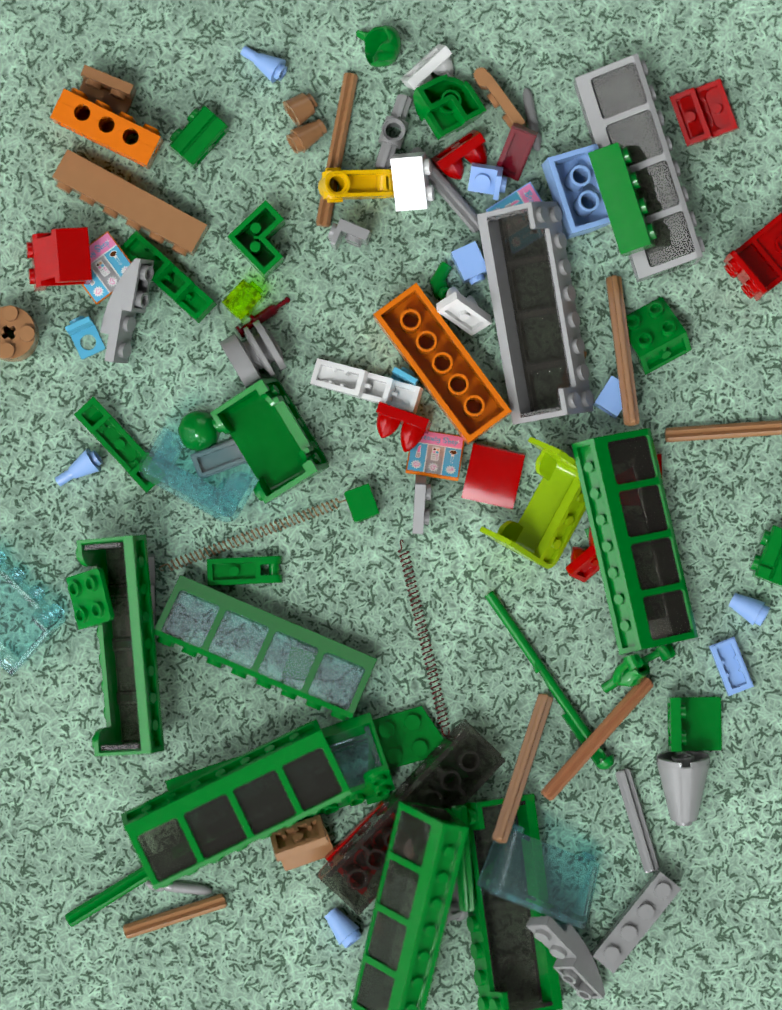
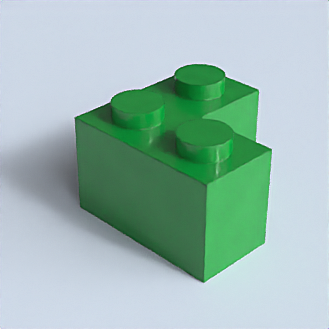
M265 200L227 238L264 279L268 278L284 262V257L268 240L285 225V220Z

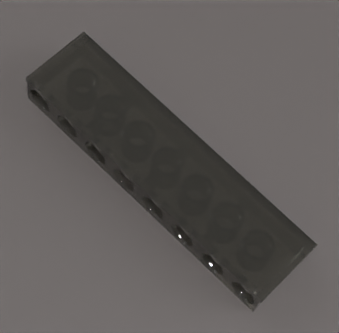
M463 719L315 875L359 916L377 897L399 801L452 810L454 805H464L506 760L481 734ZM420 832L414 857L426 845L429 838L428 833Z

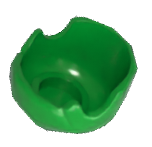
M197 410L188 413L181 419L178 434L180 441L186 448L202 451L216 444L220 433L212 424L213 417L210 412Z

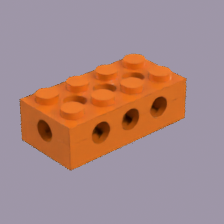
M73 87L71 91L63 89L50 116L54 123L150 170L163 143L158 129L146 123L141 127L135 124V118L120 111L119 115L112 113L113 109L110 108L111 106L97 99L95 103L88 101L89 97L86 96L87 94ZM89 110V118L84 121L79 120L80 112ZM106 122H114V129L111 132H102V127ZM130 134L139 135V139L135 144L130 145L126 143V139Z

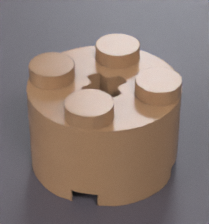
M12 305L0 307V359L7 362L25 360L37 348L39 340L38 326L34 319L21 308ZM9 329L14 331L16 336L14 339L7 337L8 334L6 332Z

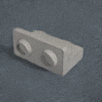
M341 218L338 224L333 223L328 234L331 247L334 250H338L343 236L346 243L358 248L362 244L368 246L372 237L370 230Z

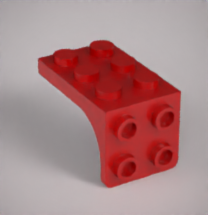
M782 213L736 250L731 251L723 260L726 264L724 266L726 272L733 279L735 277L739 279L743 284L741 286L742 291L750 299L754 298L758 301L782 281Z

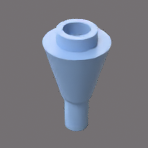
M244 46L240 54L254 62V65L272 83L282 80L287 72L285 59L258 53L247 46Z
M86 448L68 470L55 477V480L61 487L74 478L101 471L100 465L103 464L102 459L95 450L91 452Z

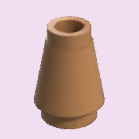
M318 119L290 130V134L286 138L296 154L301 151L305 153L327 133V129L324 123Z

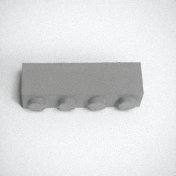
M657 870L592 950L591 955L614 973L679 893L681 888Z

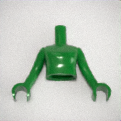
M671 644L657 647L655 651L642 658L637 653L628 655L615 668L612 678L602 683L601 687L605 693H608L619 685L628 687L639 685L643 678L650 673L647 663L657 657H660L665 662L676 656V652Z

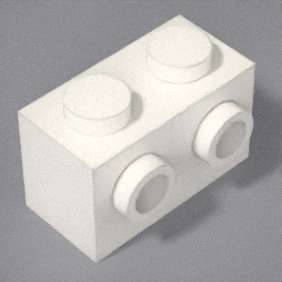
M426 152L394 154L390 158L396 211L428 209L431 201H434V187L429 185L428 175L432 173L431 160L426 159Z

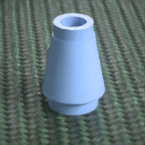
M738 593L734 594L729 603L730 608L752 625L757 624L761 626L770 610V607L765 605L766 602Z
M337 907L325 916L339 945L342 944L345 948H348L362 936L359 931L360 927Z

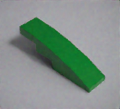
M137 231L120 247L131 263L135 258L154 260V275L151 281L197 323H200L217 305Z

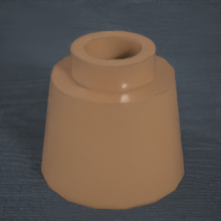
M300 93L283 101V106L295 125L300 127L315 113L317 103L310 93L306 95Z

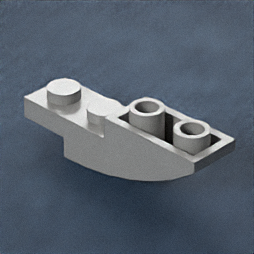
M135 258L120 277L111 294L100 333L109 334L104 361L128 363V357L132 349V334L136 326V312L145 313L149 303V288L154 275V260Z
M551 916L530 917L526 926L532 931L534 937L550 950V954L557 958L553 968L561 975V978L569 983L582 999H603L605 990L596 963L586 944L571 924H557Z

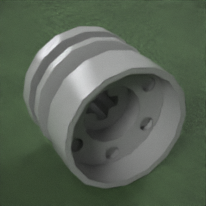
M259 320L253 322L258 332L255 336L251 334L247 326L243 328L247 339L245 342L242 343L235 334L219 342L246 389L262 379L259 372L262 368L269 375H275L270 363L275 361L281 371L287 368L279 345L271 332Z

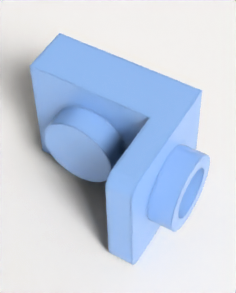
M472 162L468 191L494 195L493 200H498L499 192L505 193L507 177H502L503 167Z

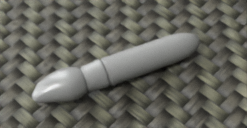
M525 88L523 90V102L528 128L538 132L533 148L539 151L541 148V134L539 133L534 99L531 91Z
M150 881L146 883L148 888L157 892L165 890L195 895H207L212 892L210 887L202 884L174 881L168 887L154 890Z

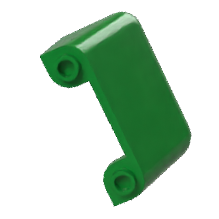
M275 377L257 381L210 412L215 429L219 433L223 432L231 435L257 479L254 481L255 487L253 491L260 501H264L265 504L272 502L329 467L325 454L286 390Z

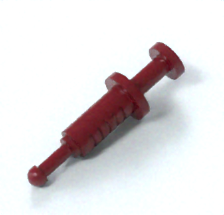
M285 297L277 305L271 304L255 316L249 315L251 321L241 328L236 326V331L241 338H244L243 328L247 326L250 330L254 327L253 322L259 320L261 324L277 314L280 307L291 301L290 298Z

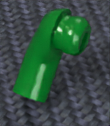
M442 261L430 280L433 295L439 301L446 298V293L449 289L446 278L452 270L450 265Z

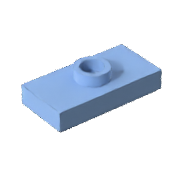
M735 637L708 646L728 696L754 687Z

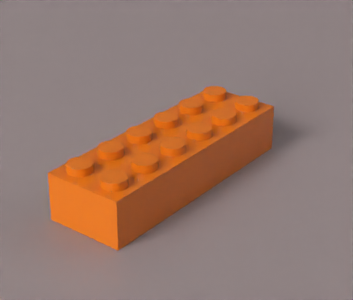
M417 283L373 314L374 320L411 370L416 373L417 378L467 445L511 414V409Z

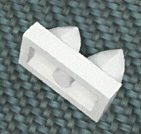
M437 44L400 80L408 88L415 91L417 87L433 80L432 72L438 76L447 74L448 77H453L454 68L450 58L452 52L446 45Z
M455 287L449 288L446 298L436 303L439 314L471 336L492 324L491 315L478 306L474 297H464Z

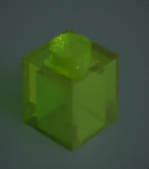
M243 279L222 301V304L243 323L264 301L263 296L260 295L263 290L252 280L248 284Z

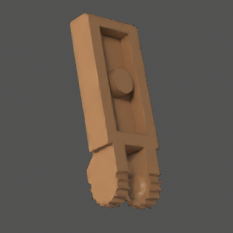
M483 67L476 68L473 73L474 80H476L480 89L490 92L486 97L495 109L498 106L501 107L505 113L502 119L510 130L513 123L526 127L525 120L492 75L487 72L488 70Z

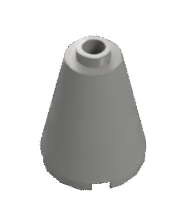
M670 751L657 754L656 763L670 819L675 821L678 826H690L698 818L710 766L709 754L702 751H686V754H675V752Z

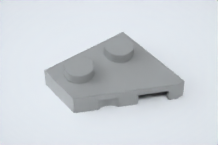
M416 475L412 534H423L424 525H429L430 509H425V500L431 499V484H426V476Z

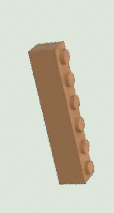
M68 149L52 176L57 182L56 187L68 194L71 191L80 194L79 199L92 207L95 203L104 207L102 212L114 219L117 216L126 219L125 224L138 232L141 228L150 232L149 238L160 244H163L164 241L172 244V250L186 257L187 253L194 256L209 229L207 224Z

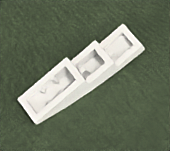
M317 358L310 384L377 404L382 402L413 414L417 413L423 388L399 382L392 378L369 373L366 370Z

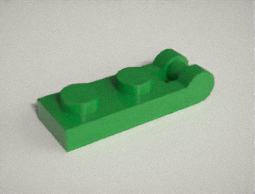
M282 556L207 559L208 586L283 583V576L280 575L279 564H282ZM261 565H269V575H261Z

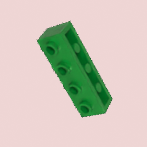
M617 142L589 152L588 155L620 254L628 256L654 247L653 239L657 238V234L653 224H648L645 215L649 213L648 206L644 197L640 199L637 188H640L641 185L636 172H631L629 163L633 161L628 147L624 148L621 143Z

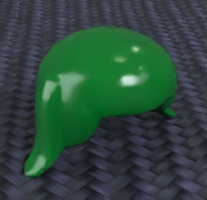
M383 25L375 27L369 32L356 31V36L365 42V55L371 66L388 67L398 59L401 52V38L395 27Z

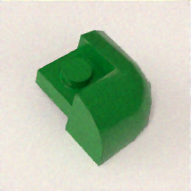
M447 74L436 77L417 87L413 94L414 106L421 122L426 120L437 140L455 131L462 130L487 111L467 81L463 82L455 77H448Z

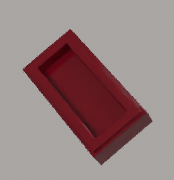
M513 123L496 165L503 167L502 175L519 181L538 132Z

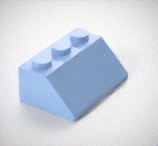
M598 144L548 157L541 165L553 202H558L562 211L561 222L566 239L584 235L611 224L588 155L589 152L599 149Z

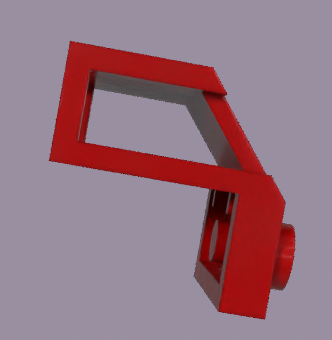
M88 227L60 228L51 230V233L32 234L31 242H26L27 258H32L33 268L28 269L29 284H34V291H44L49 286L85 285L91 283L92 273Z

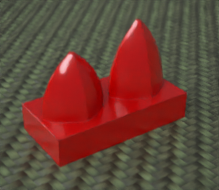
M473 129L432 157L431 160L445 175L461 180L464 171L462 157H465L471 164L473 162L487 165V153L483 144L486 140L481 132Z
M379 402L376 409L378 415L376 422L377 430L381 438L393 434L399 425H402L400 436L404 452L414 448L421 441L424 434L429 432L431 422L427 418Z
M589 528L588 535L590 547L587 550L582 547H573L570 557L571 563L566 567L569 576L584 583L600 570L591 528Z

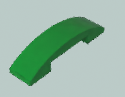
M94 396L74 414L146 493L166 475Z

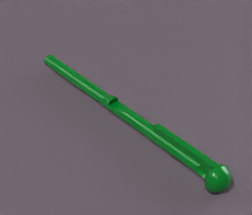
M494 591L490 592L485 596L486 600L528 658L536 674L539 672L546 686L566 713L561 716L582 745L592 732ZM601 746L591 757L596 767L601 770L609 769L614 763L613 754L608 756Z

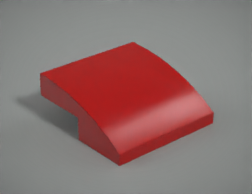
M717 79L697 88H690L669 97L687 147L739 129L722 79Z
M473 442L461 498L513 509L525 454Z

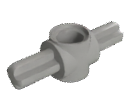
M397 95L391 116H386L385 122L382 125V131L378 140L381 147L375 162V167L378 169L391 168L390 158L395 154L396 149H401L409 125L406 118L412 102V98L407 95ZM390 127H397L401 134L397 138H390L387 136L386 131Z

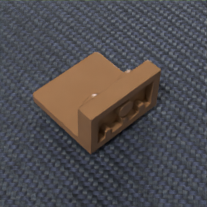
M84 65L81 72L83 82L79 91L87 94L86 96L89 97L88 101L95 103L97 99L111 106L110 108L113 109L112 113L119 115L121 111L127 114L137 92L134 85ZM83 110L80 112L79 120L84 121L88 119L90 111ZM106 122L102 127V132H111L114 129V122Z
M320 815L297 822L293 826L279 829L270 836L274 855L277 862L281 861L285 871L323 859L334 849Z

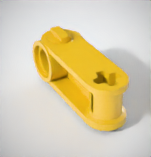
M341 167L325 168V172H322V178L318 183L319 193L323 200H327V203H342L343 200L394 198L391 169L341 170ZM330 179L338 182V192L330 188Z

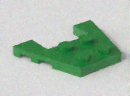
M422 706L373 719L389 769L437 756L445 783L468 777L467 772ZM369 740L368 771L381 766L372 740ZM390 794L383 797L375 796L366 799V802L369 805L390 799L391 797Z

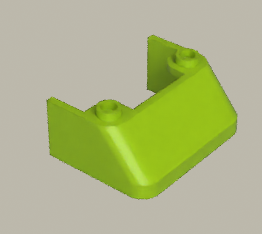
M530 437L528 442L541 450L540 455L536 459L535 468L537 474L543 478L518 523L512 520L506 521L499 527L498 533L481 526L479 531L537 565L550 569L558 562L583 516L586 506L575 460L562 450Z

